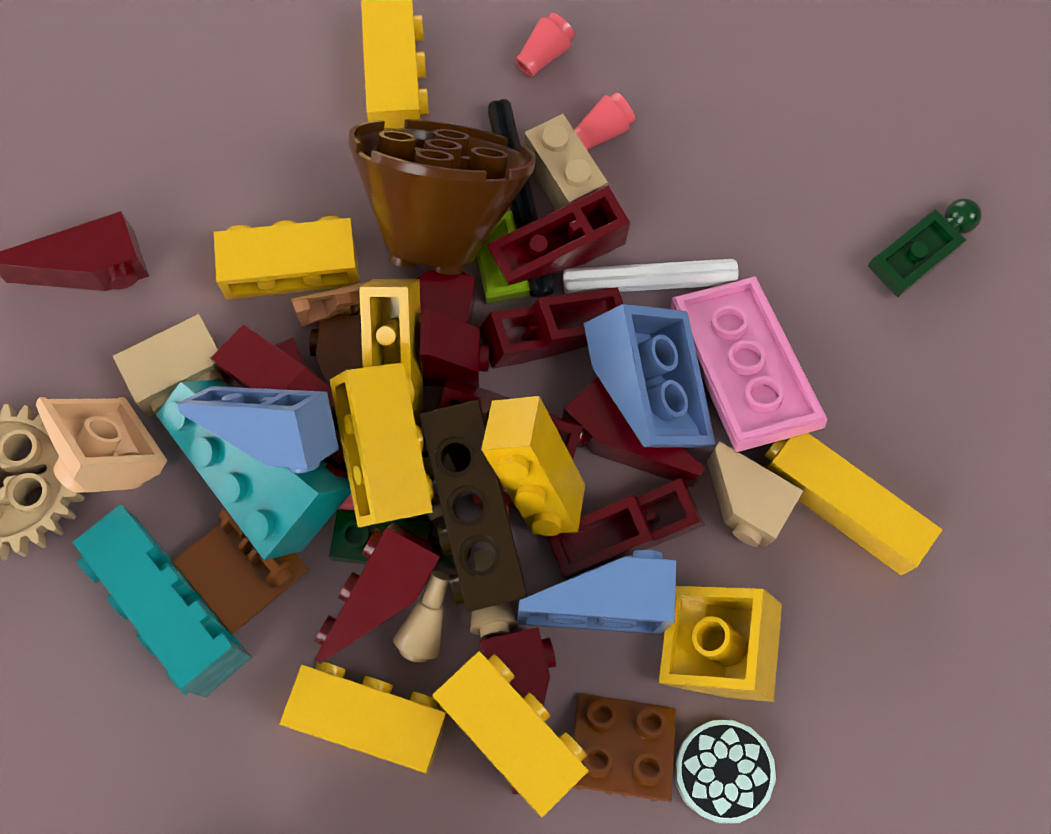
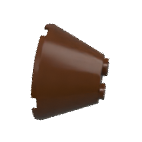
M405 119L404 128H384V120L368 121L352 127L349 131L348 139L351 153L385 247L390 253L389 261L400 267H413L416 264L434 266V270L440 274H460L462 265L474 261L535 169L536 155L531 149L521 145L520 152L507 147V137L477 128Z

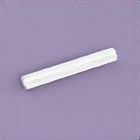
M734 259L568 268L563 272V289L565 294L615 287H618L620 292L711 287L737 281L739 270L737 261Z

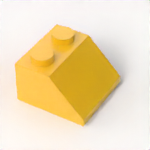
M676 586L675 622L664 632L659 683L724 698L774 702L782 603L765 589Z

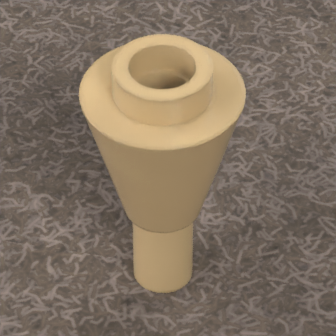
M489 549L478 550L473 553L476 571H485L494 563L492 551ZM507 602L472 611L470 632L480 635L481 640L510 634V630L518 625L510 603Z
M431 572L423 598L418 601L393 637V643L399 649L400 654L412 662L423 663L440 655L442 602L450 582L449 575L444 572Z

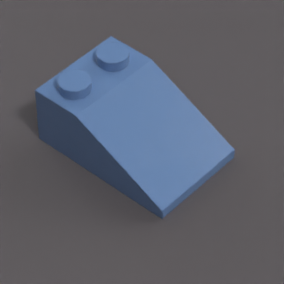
M622 304L584 323L592 368L644 447H711L716 445L687 311Z
M633 551V557L625 556L519 600L517 612L518 625L661 635L675 622L676 560L663 559V553L659 551Z

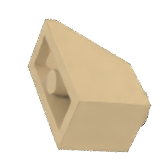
M719 441L707 460L724 523L734 529L733 535L743 543L753 547L761 545L766 548L779 535L803 490L741 453H735L734 449Z

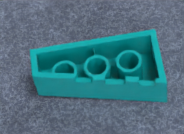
M222 380L181 381L156 416L263 560L303 551L351 494L349 480L345 477L338 478L326 469L327 463L324 460L320 461V466L317 469L305 473H292L289 468L264 465L183 416L178 411V402L210 386H230Z
M122 504L72 542L82 555L77 560L79 566L95 583L101 580L110 593L106 597L110 605L125 620L129 618L138 630L136 636L154 657L157 656L166 668V673L170 680L183 694L186 695L190 692L207 697L252 658L172 562L173 560L136 515Z

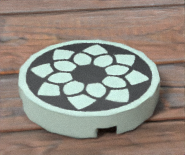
M712 720L692 729L681 743L674 760L675 784L683 801L699 816L715 823H740L757 815L770 800L776 782L775 761L766 741L751 727L734 720Z

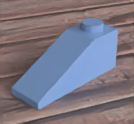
M210 386L177 403L180 414L266 466L289 468L292 473H305L317 469L320 466L321 460L339 450L327 392Z

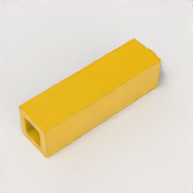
M809 433L776 441L764 455L771 461L766 469L803 490L798 499L799 502L901 576L918 567L943 530Z

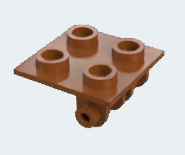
M224 507L218 514L222 521L172 562L233 635L305 575L309 569L295 553L263 560Z
M578 693L573 739L587 754L581 763L589 771L573 787H576L578 790L583 788L602 791L610 795L612 793L621 794L623 797L628 795L647 798L654 802L658 800L671 802L676 708Z

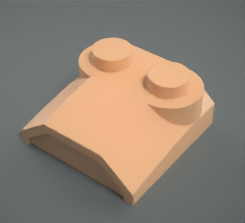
M39 397L36 407L59 454L54 465V474L62 485L70 491L81 493L136 489L142 486L144 482L159 475L167 462L166 457L125 397L114 399H47L46 397Z

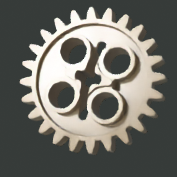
M4 404L0 414V487L4 486L0 489L1 560L8 559L11 547L15 553L23 557L28 556V542L30 541L43 549L46 548L47 541L44 534L50 530L61 536L64 532L58 523L60 518L75 520L77 517L73 511L67 508L69 503L82 502L85 499L78 492L65 488L56 478L54 465L59 454L48 435L40 414L36 416V412L26 405L17 414V411L9 404ZM32 444L30 454L26 458L17 461L19 451L24 446ZM47 466L46 472L37 475V473L41 472ZM42 487L40 499L36 503L27 506L28 495L34 489Z

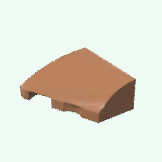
M370 280L291 299L300 327L302 328L341 313L361 315L359 287Z

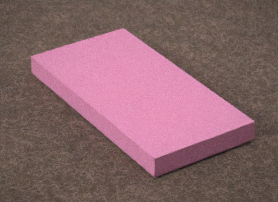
M756 276L672 297V310L688 312L700 373L735 453L825 428L828 419Z

